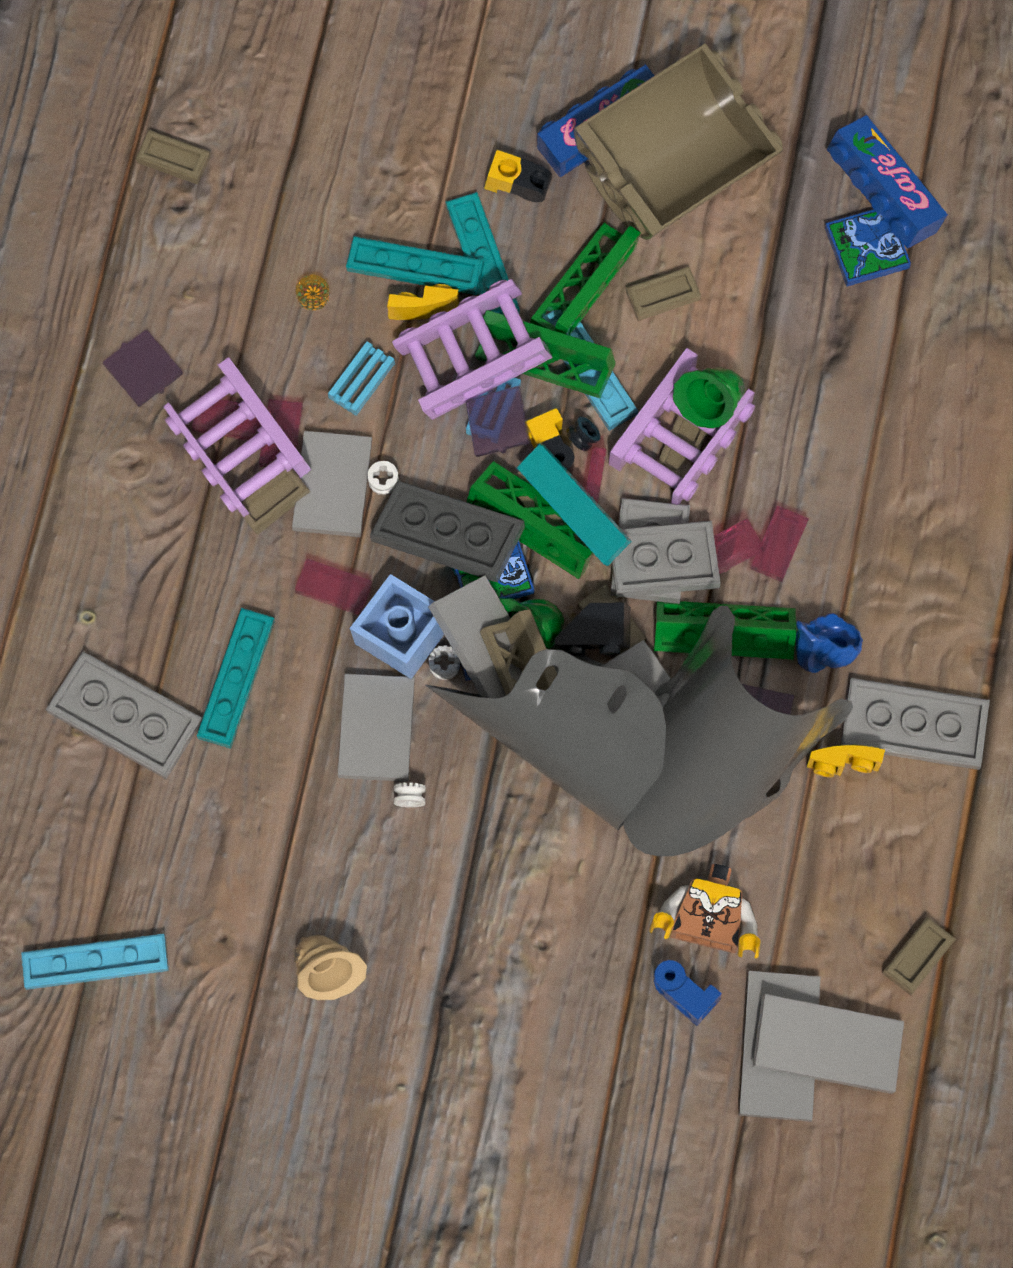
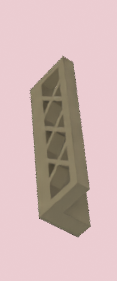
M530 609L518 612L507 622L487 626L480 631L506 696L517 683L515 679L511 678L509 673L510 664L520 668L523 672L533 655L539 651L546 650ZM506 632L511 644L509 651L498 646L494 637L495 634ZM549 666L544 670L536 684L538 689L545 691L551 686L557 676L554 666Z

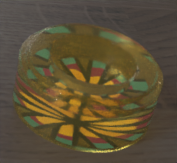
M308 275L297 283L296 298L303 308L319 310L328 303L330 297L329 286L322 277Z

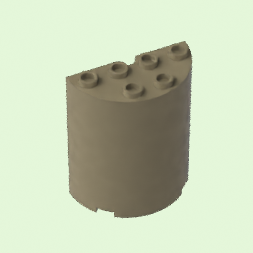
M706 43L574 128L578 152L588 158L590 165L585 167L598 192L627 228L629 226L636 227L641 232L640 238L651 239L783 151V144L778 134L774 130L769 131L762 121L761 111L755 104L748 105L743 101L741 95L744 91L740 82L735 77L728 75L723 68L724 62L715 50L711 51Z

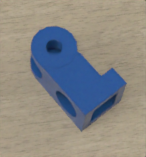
M663 961L655 970L654 985L656 990L696 1026L702 1022L721 1000L722 993L710 984L703 991L686 976L685 969L676 961Z

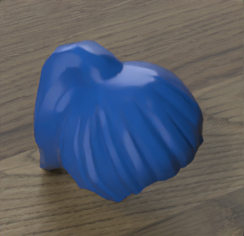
M835 613L818 616L810 623L801 621L796 623L798 628L796 634L797 661L805 671L817 673L826 667L840 668L847 666L857 658L862 650L863 639L860 635L861 633L854 625L847 623Z

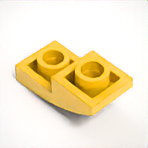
M435 284L424 287L423 298L409 292H401L398 295L389 294L387 305L388 319L420 320L428 319L439 312H449L459 305L458 290L445 284Z
M860 745L822 748L811 752L807 767L814 769L813 772L815 774L829 778L834 777V774L841 776L845 763L850 764L851 768L858 772L871 773L872 770L878 772L883 761L885 749Z

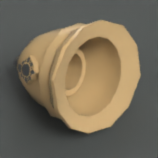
M318 934L302 937L298 941V946L294 950V962L297 967V987L306 997L315 1000H335L353 992L366 979L367 965L359 954L350 952L347 947L339 945L333 939Z

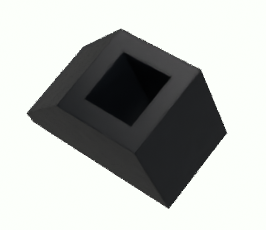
M624 602L589 603L555 637V646L565 649V652L570 655H585L586 649H599V654L618 655L620 654V649H630L631 607Z

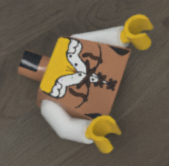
M711 864L707 881L693 878L690 886H680L664 901L659 913L654 915L649 928L650 933L653 932L654 928H662L666 932L664 939H668L670 936L673 939L736 954L737 952L738 957H742L744 950H751L755 953L754 958L757 959L759 957L761 942L757 935V923L750 903L742 899V890L728 886L732 869L724 865Z

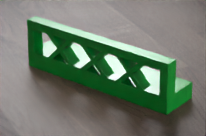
M603 223L532 316L530 323L571 336L635 251L641 232L629 226L624 234H621L606 223ZM604 236L616 242L611 251L607 253H601L599 245ZM598 262V268L592 276L583 277L581 269L583 263ZM579 286L580 292L573 300L565 301L564 288ZM561 310L562 315L556 322V326L542 318L547 311Z
M486 310L483 318L492 338L506 342L510 349L501 354L505 355L515 350L516 347L513 348L512 344L517 346L518 343L505 315ZM523 321L530 338L536 339L540 337L547 345L553 358L522 374L601 398L616 364L611 348ZM480 344L475 356L477 360L486 362L488 359ZM561 359L567 361L571 367V370L557 375L550 372L548 364ZM590 369L601 372L595 386L581 382L579 374Z
M493 461L471 486L466 502L523 520L525 529L519 541L572 576L580 579L587 570L589 561L594 553L575 540L573 534L575 532L564 520L563 526H552L546 522L545 515L555 514L560 517L559 514L532 485ZM494 475L506 483L507 489H495L488 485L487 482ZM516 497H529L534 501L535 507L524 508L517 503Z
M657 601L654 651L690 653L701 637L709 617H704L703 615H710L719 606H728L735 617L732 632V656L794 660L797 631L796 608L680 601V604ZM664 613H678L680 615H664ZM738 617L748 618L749 620L738 619ZM773 619H774V620H788V622H776V621H773Z

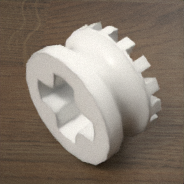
M388 461L374 463L368 471L369 487L378 495L392 493L399 480L396 467ZM385 470L387 475L393 478L387 479L386 484L381 485L379 479L374 478V476H379L380 471L383 472Z
M438 646V648H434L430 653L429 668L436 678L442 680L451 679L459 671L460 660L451 646ZM442 655H448V660L454 661V664H450L446 671L441 670L440 665L434 664L441 660Z
M399 783L394 786V791L398 793V796L394 798L396 806L421 807L425 805V798L422 797V793L426 792L425 785L415 783L413 786V783H409L408 786L407 783Z

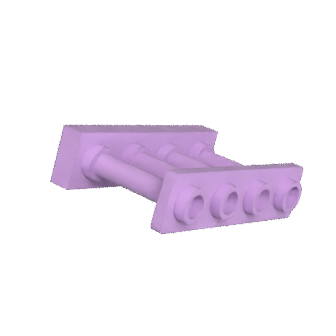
M512 279L508 281L501 280L492 284L489 287V291L479 296H470L463 299L458 307L449 312L443 311L433 315L428 323L418 328H408L399 334V338L392 341L395 349L401 355L411 354L427 388L426 396L418 401L423 412L432 420L553 358L547 345L540 337L536 339L530 338L512 300L522 294L520 288ZM499 306L518 343L515 350L505 355L499 353L482 316L486 310L491 311ZM468 322L471 323L488 359L486 365L476 370H470L452 332ZM439 337L458 375L455 381L446 386L439 384L422 347Z
M688 348L685 349L610 451L609 465L618 471H621L626 462L630 465L635 463L674 488L671 503L676 505L680 504L683 499L686 501L691 499L699 485L696 483L697 479L702 473L705 475L709 474L717 462L718 458L715 455L721 447L726 449L731 444L737 433L734 431V428L740 421L745 423L755 409V405L752 404L755 392L748 389L739 401L734 415L725 425L714 429L698 427L713 437L703 452L660 425L661 421L658 419L664 411L669 413L672 410L684 418L673 402L674 384L684 373L698 370L696 368L698 355ZM653 436L693 462V466L684 478L680 477L641 451L642 447L639 445L645 437L650 439Z
M228 357L218 364L225 376L220 378L221 383L180 413H177L168 402L163 407L170 416L164 420L176 436L181 432L188 440L183 446L192 459L196 461L201 458L206 465L201 471L210 484L214 487L219 483L225 492L220 498L232 513L238 510L245 517L250 513L242 504V501L284 470L289 472L291 469H294L301 478L311 471V468ZM238 392L243 399L238 404L240 408L196 439L186 425L229 393L233 395ZM256 417L262 425L257 429L259 433L214 465L204 450L245 420L249 419L251 421ZM275 443L281 451L275 455L277 459L235 490H232L223 475L266 444L270 446Z

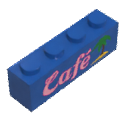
M646 64L638 70H629L613 86H605L599 89L593 98L583 105L581 103L574 105L568 110L566 116L558 121H549L542 126L539 133H537V149L559 177L564 176L588 160L587 157L578 152L574 128L654 77V74Z
M866 115L837 130L827 151L831 154L832 159L849 176L853 185L871 203L874 211L880 214L889 224L893 234L902 240L905 247L908 249L936 234L948 214Z

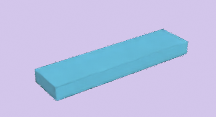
M553 310L542 318L556 326V322L561 317L562 312L561 310ZM580 322L571 336L594 343ZM564 361L568 369L571 370L569 363ZM590 369L579 374L581 382L595 386L601 372ZM613 371L601 398L585 394L608 431L638 414V409Z
M164 934L21 952L24 988L26 990L169 971Z

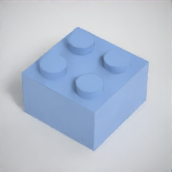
M390 574L350 627L355 645L412 679L444 636L442 629L428 608L435 601Z

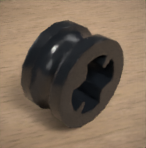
M579 417L575 421V425H570L566 430L570 441L582 451H588L592 447V443H597L601 439L597 427L584 417Z

